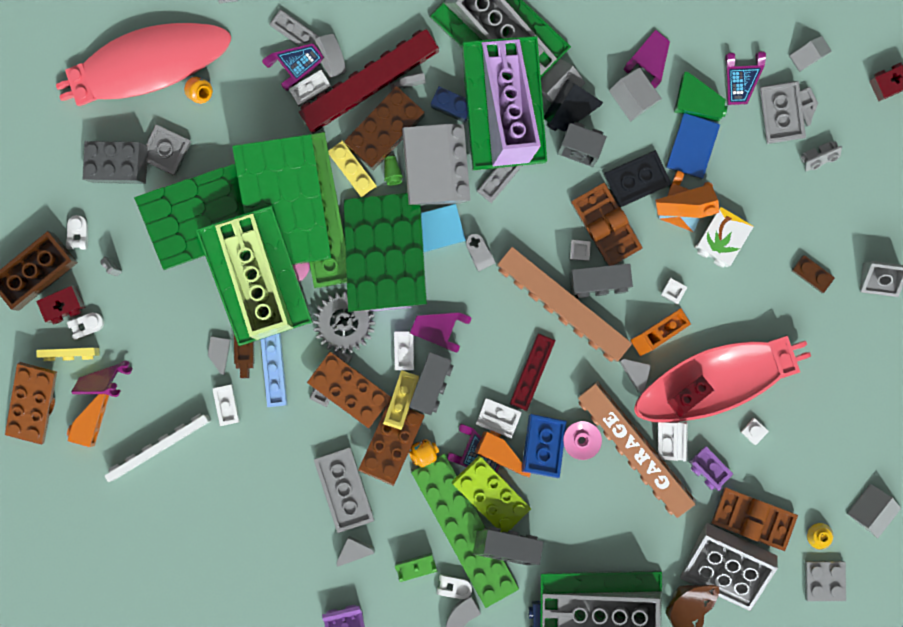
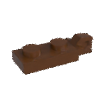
M234 335V364H236V369H240V378L242 379L250 378V368H254V342L238 346Z

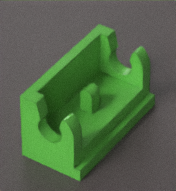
M433 553L395 563L399 582L438 572Z

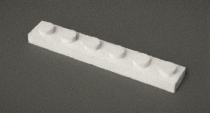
M200 413L191 418L192 423L187 426L182 424L174 429L175 433L169 436L167 433L158 439L159 443L154 446L149 444L142 448L141 454L137 456L132 454L124 459L126 463L119 466V464L112 466L108 469L109 473L105 475V478L108 482L114 481L211 421L208 414L202 416Z

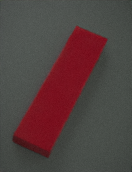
M539 333L537 334L509 403L510 405L528 411L556 340Z

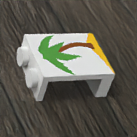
M719 207V213L713 215V220L700 242L694 248L698 250L697 253L704 258L710 257L714 259L716 265L724 268V266H731L754 226L726 209Z

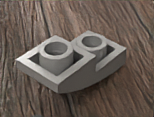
M334 34L318 37L315 42L324 56L321 62L328 75L334 77L344 74L346 72L344 58Z

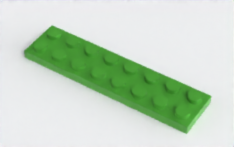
M325 132L311 135L332 259L310 262L315 289L347 283L346 244Z
M445 453L437 457L435 462L412 471L411 473L485 608L518 591L519 587L504 561L473 555L476 533L486 527L473 504L451 483L457 475Z

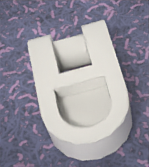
M75 215L68 220L67 250L88 248V222L82 216ZM75 235H80V240H75Z
M92 312L67 322L68 327L72 329L74 341L101 330L104 326L102 315ZM84 324L85 330L80 331L78 325Z
M444 574L439 575L440 586L437 588L436 594L457 599H466L471 595L472 586L468 580ZM448 583L453 584L452 590L447 589Z

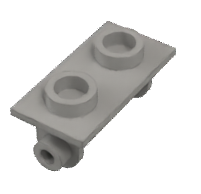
M830 141L818 147L821 153H818L815 148L804 152L800 159L802 163L806 162L805 172L811 169L816 170L827 162L836 161L841 156L842 146L838 147L836 141Z

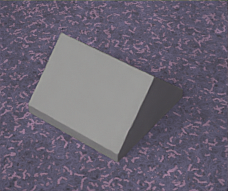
M559 59L541 77L542 95L552 104L567 79L579 87H582L585 82L573 65Z
M641 68L620 79L609 90L630 122L662 99Z
M876 261L863 263L860 292L899 297L903 288V265Z
M870 484L847 512V515L876 538H879L901 510V507L892 497Z

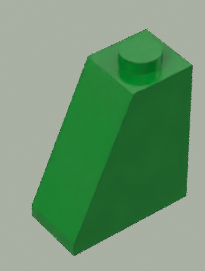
M689 72L683 73L676 100L675 113H686L719 122L722 117L726 116L728 106L725 105V98Z

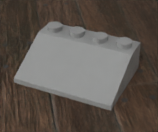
M464 124L402 128L409 205L461 204L470 201Z
M706 523L694 545L680 579L693 585L719 586V597L751 611L778 569V556Z

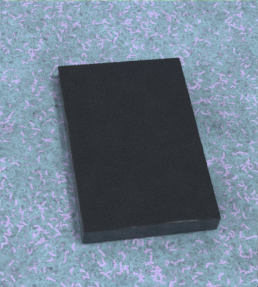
M656 150L603 174L620 208L671 185Z

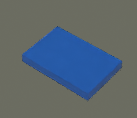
M684 113L666 168L703 179L720 124Z
M534 414L529 415L522 472L560 478L564 449L563 438L566 432L567 421Z

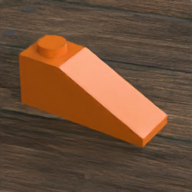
M711 184L655 200L658 215L703 218L719 213L718 198Z
M680 308L630 341L638 354L642 356L691 325V323Z
M98 394L74 420L67 430V436H69L67 441L86 447L95 446L109 395Z
M492 430L489 433L483 432L474 453L520 475L530 477V473L522 472L523 463L506 441L500 438L501 434Z

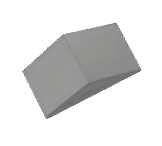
M820 36L798 49L789 57L800 72L832 51L824 38Z
M621 359L619 363L637 392L642 394L646 388L651 365Z
M349 536L336 562L337 567L375 553V549Z

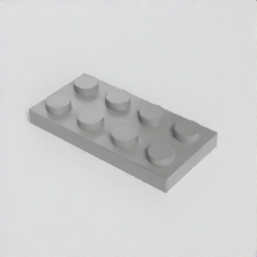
M351 447L314 459L337 533L375 521Z

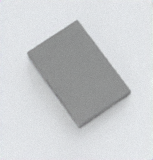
M799 81L760 87L767 144L806 138Z

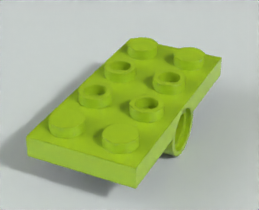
M480 455L451 482L496 528L501 529V533L510 531L531 510V507Z

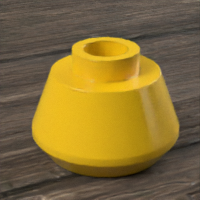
M824 523L812 525L807 532L809 544L816 549H826L833 542V531Z

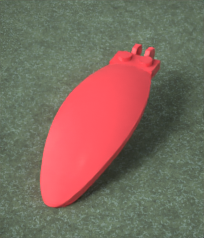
M199 23L161 24L132 31L109 42L90 56L84 63L66 69L68 80L57 83L56 88L57 90L71 87L72 91L61 94L59 96L60 100L65 101L74 98L77 106H83L97 99L129 98L166 88L193 75L219 58L229 47L231 35L221 27Z
M786 335L768 342L732 343L697 353L666 371L648 386L636 401L634 406L635 414L651 422H679L705 418L736 408L762 394L781 378L800 373L797 362L811 357L810 352H804L795 356L793 350L805 347L807 342L801 341L791 345ZM703 375L714 391L683 416L679 417L667 402Z

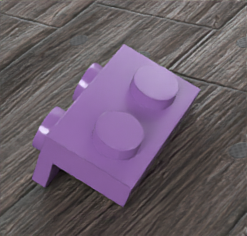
M706 446L689 461L692 465L690 469L697 476L701 474L706 479L704 483L711 490L720 491L722 489L721 486L733 475Z
M349 605L339 611L332 609L322 615L325 627H365L363 612L360 606Z

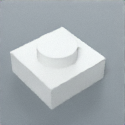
M571 240L570 260L589 261L591 241Z
M669 278L661 296L679 304L687 287Z
M753 418L740 432L752 444L757 445L769 431Z

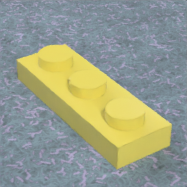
M343 141L328 151L330 157L361 198L377 187Z
M99 348L36 350L37 358H43V361H55V357H62V361L74 360L75 356H82V360H93V356H100Z
M401 370L383 424L402 430L419 379L418 375Z

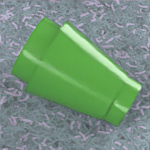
M388 156L384 158V181L389 186L402 183L403 175L396 157Z

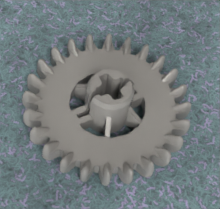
M346 291L343 292L342 297L336 292L335 299L328 295L329 302L322 300L324 307L317 306L320 313H314L318 320L312 321L313 324L318 325L313 331L320 332L316 338H323L321 345L328 343L327 350L334 347L335 353L340 348L342 354H345L346 349L353 353V347L360 350V343L366 346L364 339L370 340L371 336L368 333L374 332V329L370 328V326L375 325L376 322L370 319L375 317V314H368L371 310L353 311L354 314L352 315L346 313V309L348 310ZM343 309L342 313H339L337 316L333 315L335 312ZM333 317L335 324L330 326V320ZM342 318L348 320L347 326L340 324ZM358 320L357 329L353 327V322ZM350 329L355 330L353 334L345 337V332ZM340 330L343 332V336H339L334 332Z

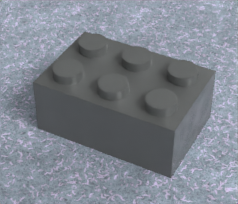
M570 123L557 155L594 167L600 157L607 136L597 129H592V131L585 129V125L581 123Z
M85 141L82 179L91 183L146 184L147 145L140 142Z
M630 264L576 269L569 272L571 295H576V298H586L590 296V293H595V296H604L609 294V291H614L615 294H622L628 292V289L633 287Z
M429 352L409 405L410 408L428 415H432V412H437L440 401H437L439 393L443 395L447 383H444L446 375H451L454 365H451L452 360Z
M495 527L477 531L473 555L526 566L540 565L544 541L537 540V536H519V533L514 531L501 533V529Z

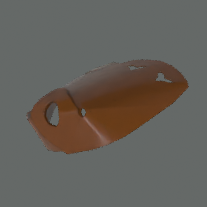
M679 586L674 592L665 612L672 627H694L692 622L698 620L696 627H703L704 615L714 607L718 599L719 586ZM710 600V601L707 603V605L704 606V605H705L704 601Z

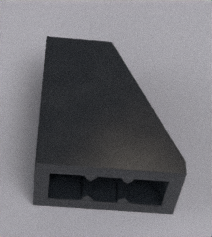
M567 79L544 115V120L548 122L546 126L554 131L559 129L565 132L570 123L579 122L599 108L603 102Z

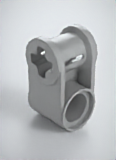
M478 234L470 235L466 240V247L477 271L479 272L495 264V260L483 238ZM471 238L479 240V243L477 244L478 248H475V246H470L469 243L472 242Z

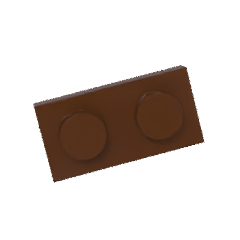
M805 255L800 258L791 270L821 293H825L835 279L834 276Z

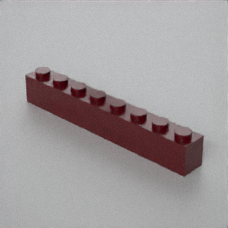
M418 30L412 35L413 38L408 41H401L396 45L397 48L391 52L390 50L384 52L376 62L370 61L364 66L365 69L362 71L353 72L345 82L342 83L340 81L336 83L328 93L323 92L316 97L317 100L314 102H307L302 105L298 113L311 133L314 134L439 53V47L428 30Z

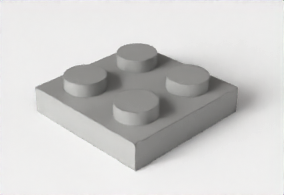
M155 125L146 144L148 151L147 163L175 176L189 149L191 141Z
M805 561L806 601H846V562Z

